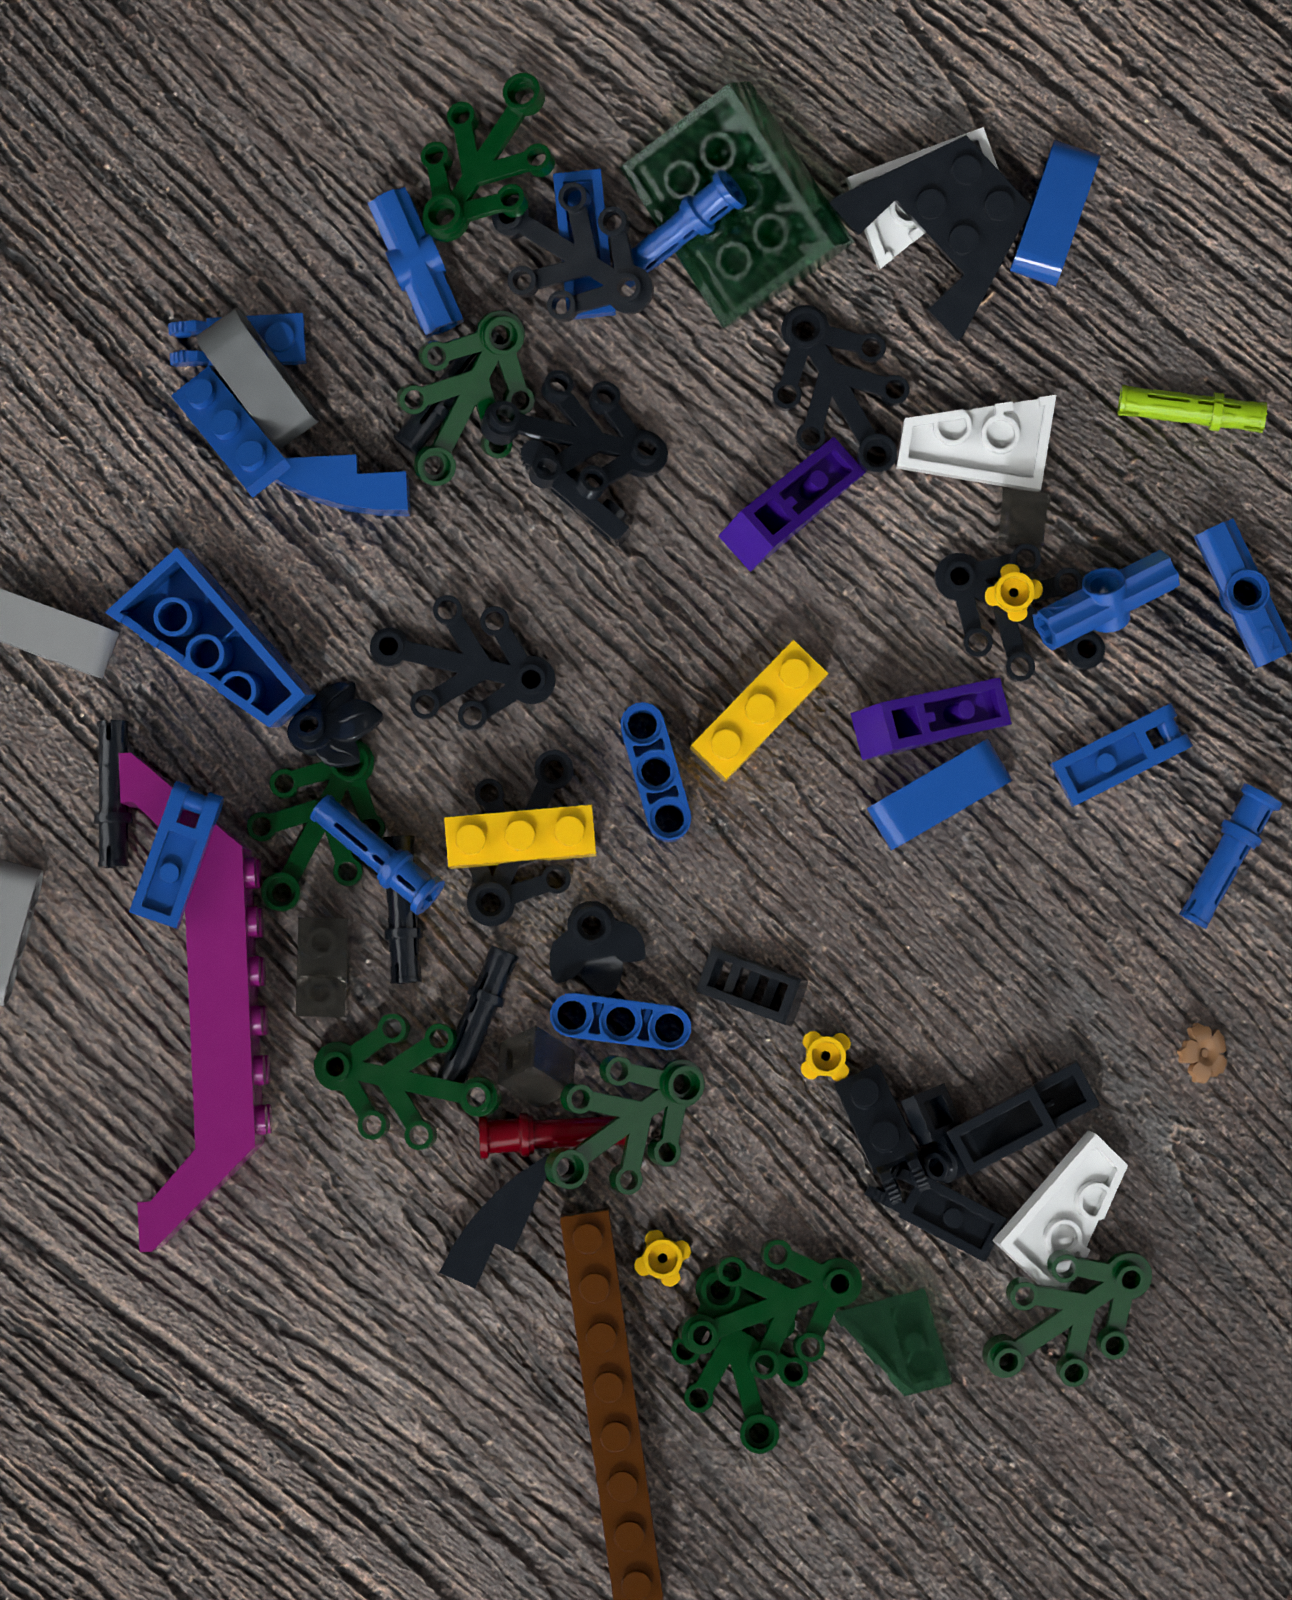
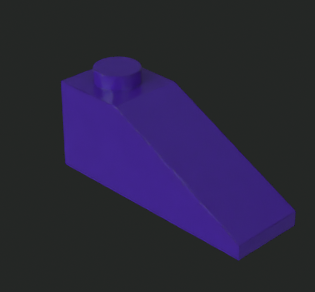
M832 437L742 509L720 533L719 538L751 572L786 544L866 472L837 439Z
M1000 677L880 702L850 713L862 761L1012 724Z

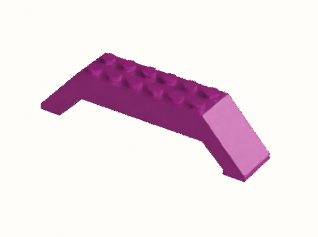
M131 752L118 753L120 803L131 808H140L159 827L174 785L142 758ZM184 809L179 823L196 828L200 815ZM218 822L214 826L185 909L195 1150L153 1198L137 1202L139 1252H153L163 1247L265 1143L264 1135L272 1133L271 1104H263L262 1085L270 1084L269 1055H261L260 1035H268V1013L266 1006H258V986H266L265 958L256 956V938L264 936V919L262 908L254 907L253 889H258L262 886L260 859L252 857V851Z

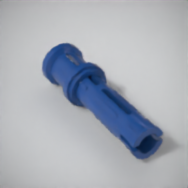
M718 170L713 174V181L695 196L687 195L684 197L679 205L680 210L664 224H661L631 249L635 266L649 273L698 234L705 235L715 230V223L732 209H742L747 204V201L735 180L725 171ZM631 280L624 283L629 287L635 286V282Z
M1245 783L1241 788L1243 796L1230 820L1224 819L1221 824L1222 829L1220 832L1223 833V836L1218 843L1219 845L1209 859L1189 899H1187L1182 910L1179 912L1180 916L1204 929H1207L1209 926L1208 924L1215 910L1226 894L1249 850H1255L1262 843L1260 834L1273 811H1279L1283 805L1274 797Z
M325 796L311 812L310 819L313 822L318 823L348 850L377 872L379 884L385 889L392 888L411 904L410 910L416 915L427 910L441 893L445 885L443 879L439 876L431 877L413 862L414 855L409 851L402 849L396 851L367 825L340 805L333 796Z

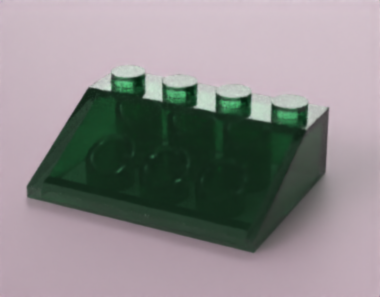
M751 81L728 83L620 167L658 227L680 210L679 205L684 197L687 195L695 196L713 181V174L718 170L728 173L743 191L747 204L742 209H732L715 223V230L705 235L698 234L675 252L723 328L735 323L812 274L855 243L837 214L827 204L828 200Z

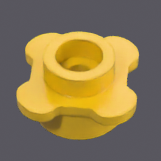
M1006 564L1000 570L1001 577L994 586L986 589L984 597L989 606H998L1007 612L1009 620L1020 622L1027 617V608L1033 599L1041 597L1043 587L1039 580H1031L1027 575L1021 573L1017 565ZM1012 588L1017 589L1018 596L1011 597L1009 590Z
M816 1031L808 1032L802 1040V1044L806 1048L805 1061L801 1064L802 1074L808 1079H815L817 1076H830L834 1081H840L846 1078L849 1073V1068L845 1064L846 1051L851 1046L850 1039L843 1033H837L831 1037L821 1036ZM827 1051L830 1053L828 1061L821 1059L822 1052Z
M652 1230L645 1236L646 1247L642 1256L635 1260V1270L641 1276L652 1275L655 1278L661 1279L662 1284L665 1286H674L680 1281L679 1270L683 1260L690 1257V1246L684 1240L675 1242L665 1238L660 1230ZM662 1253L667 1255L665 1263L658 1261V1256Z

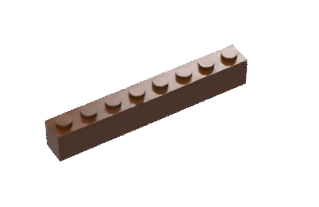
M609 1208L561 1214L560 1224L613 1600H664Z

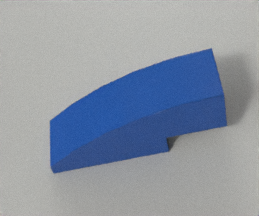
M356 454L285 458L291 468L274 481L288 491L316 503L344 511L376 516H411L409 477L407 472L360 474V461Z

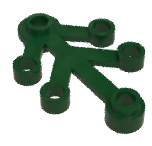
M518 73L507 80L503 87V98L508 106L479 150L475 130L479 125L478 113L471 104L464 101L457 102L449 108L447 121L454 129L462 176L453 190H451L447 173L453 164L452 153L443 143L436 141L427 144L423 148L420 158L422 164L428 170L432 198L424 207L423 226L433 239L441 242L456 240L466 232L471 221L501 212L508 217L521 216L528 209L529 199L522 188L516 184L503 186L498 191V194L471 199L480 186L526 172H530L536 177H544L554 169V155L547 146L540 143L530 145L524 152L498 159L525 116L538 113L545 102V91L533 75ZM526 94H534L527 103L520 104L521 99ZM470 113L465 123L457 124V119L461 114ZM443 153L440 162L430 164L431 158L435 154ZM542 154L546 155L541 165H532L535 157ZM519 195V200L515 205L506 206L509 197ZM455 214L448 224L442 225V220L446 215Z
M504 310L491 311L479 321L476 332L444 343L430 340L421 346L419 360L424 367L433 371L444 369L452 359L479 352L471 370L423 386L406 384L397 393L396 400L399 408L409 414H419L428 405L457 396L432 446L422 448L414 459V471L423 482L432 486H441L448 483L454 476L456 462L451 453L475 406L481 422L488 406L496 402L489 378L497 363L507 387L503 394V401L511 402L513 394L522 391L526 396V403L522 408H519L520 413L525 415L532 410L535 403L534 394L526 387L516 354L523 345L525 332L522 322L513 313ZM502 325L506 329L507 335L503 342L496 344L492 339V331L496 326ZM438 346L442 351V359L439 363L432 365L427 359V353L432 347ZM411 390H416L420 394V402L414 408H409L405 404V396ZM484 435L481 437L483 452L493 458H503L512 449L513 442L503 445L500 451L493 452L489 447L490 441ZM431 456H437L440 460V467L434 473H428L425 469V462Z
M360 740L355 741L360 752V764L354 772H346L342 767H330L321 761L293 771L280 769L272 774L269 782L270 789L273 794L282 799L292 798L298 793L300 787L329 780L321 798L271 814L257 812L247 822L248 834L259 842L271 840L279 831L307 823L282 872L270 875L262 885L261 896L264 903L270 909L278 912H287L298 905L302 896L299 881L324 833H326L335 862L333 868L335 880L347 887L355 886L361 881L363 877L361 863L354 858L353 853L318 823L313 822L310 819V815L315 806L327 795L333 796L340 804L348 789L359 820L362 823L370 819L376 820L380 825L378 836L383 839L386 833V825L376 814L366 782L373 773L375 761L372 751L364 742ZM282 775H289L294 781L293 788L287 793H281L276 788V781ZM259 818H267L271 823V830L265 836H258L253 830V825ZM348 862L353 863L357 868V875L351 881H344L339 875L340 867ZM281 883H286L291 888V897L285 902H279L274 897V889Z
M387 1014L383 1016L378 1023L377 1029L353 1045L345 1042H332L319 1050L314 1060V1073L317 1080L329 1090L343 1092L359 1118L357 1123L359 1133L369 1140L383 1138L389 1132L390 1120L383 1111L375 1109L361 1082L375 1084L380 1087L406 1128L404 1133L406 1143L415 1150H424L432 1147L437 1139V1131L431 1122L424 1120L407 1092L460 1103L466 1113L476 1117L488 1116L494 1113L501 1103V1090L497 1083L490 1078L474 1077L465 1083L411 1072L436 1054L447 1053L455 1047L457 1034L447 1024H434L430 1026L425 1033L424 1039L383 1066L364 1061L388 1043H400L408 1037L410 1024L406 1017L401 1014ZM392 1019L398 1020L401 1024V1033L395 1038L390 1037L386 1030L388 1022ZM439 1029L445 1030L448 1034V1043L443 1048L437 1047L433 1041V1036ZM335 1057L341 1058L345 1065L343 1073L339 1076L334 1075L330 1070V1063ZM477 1087L481 1088L486 1095L485 1102L479 1107L475 1106L470 1100L472 1090ZM372 1115L377 1116L381 1121V1129L377 1134H372L367 1129V1120ZM420 1125L428 1131V1139L424 1144H418L413 1137L415 1128Z
M610 1055L604 1058L599 1067V1073L604 1082L615 1086H622L629 1081L655 1088V1090L639 1101L593 1092L590 1087L580 1083L566 1085L561 1092L560 1099L562 1106L567 1111L577 1114L592 1111L617 1117L573 1149L562 1147L551 1152L545 1163V1173L549 1181L565 1189L579 1187L588 1176V1163L626 1136L621 1164L616 1165L611 1170L609 1183L616 1192L626 1195L636 1193L641 1188L643 1182L640 1170L651 1118L664 1108L661 1134L650 1141L647 1153L649 1159L657 1165L670 1167L676 1164L681 1156L679 1138L685 1110L699 1100L705 1087L704 1077L700 1068L691 1061L675 1059L668 1062L660 1070L631 1064L627 1058L617 1055ZM619 1062L622 1066L621 1075L613 1079L610 1069L614 1063ZM678 1075H682L684 1086L680 1091L676 1092L673 1088L674 1079ZM580 1089L583 1093V1101L579 1106L574 1107L572 1095ZM668 1143L670 1147L669 1155L662 1160L659 1157V1149L662 1144ZM566 1158L569 1168L564 1175L560 1176L557 1172V1165L561 1159ZM629 1170L632 1179L630 1184L623 1188L620 1178L625 1171Z
M769 1239L761 1248L762 1261L773 1269H783L786 1267L810 1280L808 1283L791 1289L747 1268L745 1263L735 1256H724L718 1260L715 1266L717 1279L730 1287L739 1285L765 1299L715 1318H711L704 1313H692L686 1316L679 1326L678 1335L680 1342L686 1349L695 1354H706L715 1349L721 1337L771 1319L758 1349L752 1351L747 1360L748 1369L754 1376L763 1380L770 1379L779 1370L777 1355L799 1308L817 1301L806 1330L800 1332L793 1341L794 1353L800 1359L806 1362H815L824 1354L825 1343L823 1337L837 1307L851 1304L860 1294L862 1277L860 1271L852 1262L843 1258H830L820 1264L792 1251L790 1245L781 1239ZM774 1245H781L785 1251L783 1259L777 1263L771 1262L768 1256L769 1250ZM729 1262H735L739 1267L737 1277L732 1280H727L723 1276V1268ZM837 1274H843L846 1278V1285L843 1290L834 1292L830 1286L831 1279ZM699 1326H707L709 1329L708 1340L701 1344L696 1343L693 1339L694 1330ZM806 1338H814L817 1343L815 1352L811 1355H804L801 1351L802 1342ZM761 1355H768L771 1358V1367L766 1372H758L755 1367L757 1358Z
M1065 1249L1054 1251L1047 1260V1269L1057 1281L1068 1283L1077 1276L1100 1281L1085 1292L1033 1284L1026 1277H1017L1011 1280L1006 1288V1296L1015 1308L1029 1310L1038 1305L1058 1310L1017 1338L1007 1334H998L991 1337L985 1343L982 1351L983 1361L989 1370L1001 1378L1016 1375L1023 1368L1026 1356L1070 1327L1064 1354L1056 1363V1374L1069 1387L1082 1385L1089 1374L1088 1367L1083 1360L1096 1309L1110 1300L1106 1327L1098 1333L1096 1345L1108 1359L1116 1360L1122 1358L1129 1349V1340L1124 1331L1132 1300L1143 1295L1152 1281L1151 1266L1139 1253L1123 1251L1113 1255L1106 1262L1077 1257ZM1064 1259L1071 1261L1067 1271L1063 1273L1056 1272V1267L1060 1261ZM1127 1271H1136V1276L1130 1283H1122V1277ZM1020 1288H1030L1027 1298L1023 1300L1015 1299L1016 1292ZM1113 1336L1120 1338L1119 1344L1115 1348L1106 1349V1342L1109 1338ZM1013 1353L1014 1359L1006 1366L999 1365L1000 1358L1004 1354ZM1079 1364V1370L1075 1375L1071 1377L1065 1376V1370L1069 1365Z
M716 1265L705 1269L696 1283V1295L700 1302L696 1313H704L711 1318L759 1301L747 1294L744 1288L739 1285L730 1287L728 1295L724 1298L714 1297L711 1293V1285L718 1280L715 1275ZM727 1265L724 1266L723 1276L725 1279L732 1280L737 1277L738 1272ZM771 1319L761 1322L766 1325V1329ZM795 1319L788 1331L786 1338L794 1332ZM699 1326L694 1330L693 1339L696 1343L699 1344L708 1330L707 1326ZM739 1330L721 1337L697 1382L691 1383L686 1388L684 1401L688 1409L693 1412L702 1413L707 1411L713 1404L715 1388L727 1367L731 1364L745 1416L739 1430L741 1442L750 1452L764 1454L771 1451L778 1443L779 1428L776 1421L770 1415L764 1413L754 1375L747 1366L749 1355L752 1351L758 1349L761 1341ZM679 1336L676 1337L671 1345V1353L674 1360L682 1365H690L696 1362L700 1354L694 1353L688 1359L678 1356L676 1348L680 1343ZM779 1352L777 1355L779 1359L777 1374L782 1382L791 1387L802 1385L808 1377V1367L805 1361L798 1356L787 1357ZM761 1355L757 1358L756 1362L768 1369L771 1367V1358L768 1355ZM791 1362L799 1363L802 1366V1375L797 1380H789L784 1375V1368ZM696 1388H702L708 1393V1400L702 1406H695L689 1400L690 1393ZM763 1423L768 1427V1435L764 1440L756 1441L751 1438L749 1432L754 1424Z

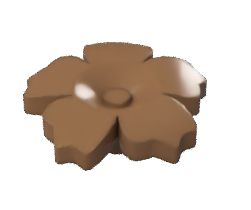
M1193 1023L1191 1027L1187 1028L1190 1040H1184L1182 1047L1177 1050L1179 1055L1178 1061L1186 1064L1191 1063L1188 1067V1073L1192 1076V1082H1199L1201 1084L1206 1083L1210 1077H1217L1220 1073L1224 1072L1227 1060L1219 1053L1226 1051L1225 1038L1219 1029L1211 1030L1209 1026Z

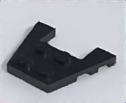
M967 135L840 194L827 203L856 235H860L895 201L958 269L961 276L926 309L954 341H959L964 336L1032 208L1026 199Z

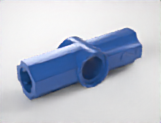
M406 187L392 189L368 202L369 209L388 251L385 254L401 291H406L412 304L413 312L426 338L443 334L463 323L462 314L444 276L447 272L431 235L425 233L417 209Z
M1234 518L1194 536L1196 544L1220 592L1221 606L1230 614L1255 669L1291 653L1292 641L1270 597L1269 583L1264 575L1259 573ZM1236 582H1247L1254 588L1256 598L1253 605H1242L1234 598L1233 588Z
M1161 549L1120 570L1110 567L1092 570L1083 578L1082 589L1034 613V626L1042 642L1051 651L1092 630L1103 633L1121 630L1131 620L1130 611L1180 586L1179 574L1174 568L1171 558Z

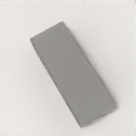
M0 588L1 643L94 677L103 678L119 636L118 632Z
M0 859V1006L5 1007L12 994L43 881V870Z

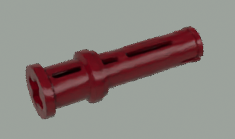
M520 1113L518 1118L492 1120L488 1119L487 1116L478 1117L480 1159H488L489 1155L493 1153L519 1152L522 1157H529L530 1154H534V1149L576 1147L617 1116L533 1120V1115H528V1113ZM626 1136L614 1145L624 1146Z

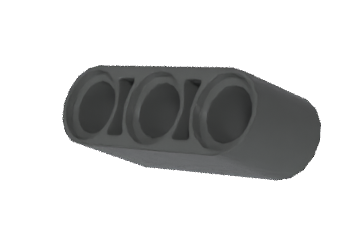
M238 308L233 309L196 336L198 344L207 358L276 448L280 450L320 422L316 411L251 322Z

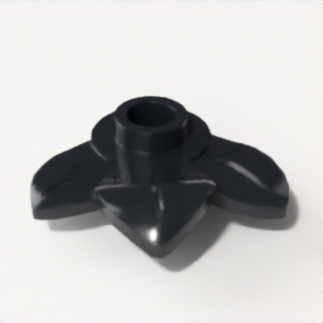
M341 681L319 691L314 697L310 708L301 711L290 721L287 735L291 745L297 751L309 756H318L325 765L330 767H347L360 763V752L355 741L378 726L384 720V716L373 704L361 699H355L357 688L354 682ZM312 727H317L312 732H306L308 729Z
M587 901L576 906L570 913L567 922L568 931L559 936L552 944L549 965L551 975L556 983L567 981L581 974L583 980L594 991L604 997H610L621 981L623 962L644 960L646 958L645 945L641 934L633 925L615 920L612 911L606 905L597 901ZM589 916H595L601 921V929L595 935L586 934L582 928L584 919Z

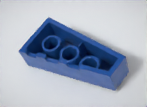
M175 548L105 612L116 621L123 623L153 647L160 649L180 663V666L217 689L220 694L269 728L282 727L316 696L189 549Z

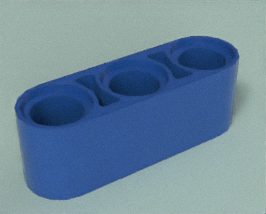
M1054 140L1010 267L1011 272L1056 287L1101 155Z
M646 702L635 703L629 706L622 715L620 721L621 735L646 822L651 834L658 840L676 842L683 838L689 830L691 811L666 724L660 710L654 705ZM638 713L649 714L656 722V731L646 739L634 737L628 729L629 720ZM651 760L663 761L670 770L669 779L660 786L650 785L642 777L641 771L643 766ZM663 807H675L683 815V825L678 831L666 833L657 827L655 816Z
M986 739L868 807L867 811L890 851L1013 780L990 740Z
M569 993L558 997L550 1010V1021L554 1029L561 1035L571 1038L674 1050L683 1046L691 1034V1021L688 1015L682 1009L669 1005ZM568 1001H577L586 1010L585 1023L575 1030L563 1027L558 1020L560 1007ZM617 1007L629 1009L635 1017L634 1029L625 1036L614 1035L609 1031L606 1024L608 1014ZM671 1013L677 1015L683 1023L684 1030L681 1037L674 1042L662 1041L655 1032L656 1021L664 1014Z

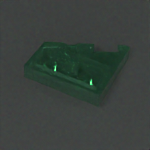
M926 1286L835 1311V1320L839 1325L847 1329L863 1347L862 1350L867 1356L888 1375V1379L904 1397L953 1383Z

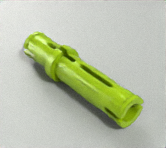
M1121 385L1118 416H1136L1180 423H1193L1208 426V430L1219 431L1221 427L1263 433L1267 417V402L1224 398V393L1216 392L1213 393V396H1201Z

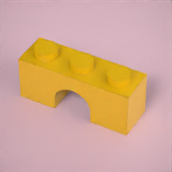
M792 640L695 740L690 750L723 782H726L752 756L771 733L827 678L829 673L796 641Z
M592 804L444 817L447 859L450 869L492 866L501 863L529 860L549 861L597 856Z

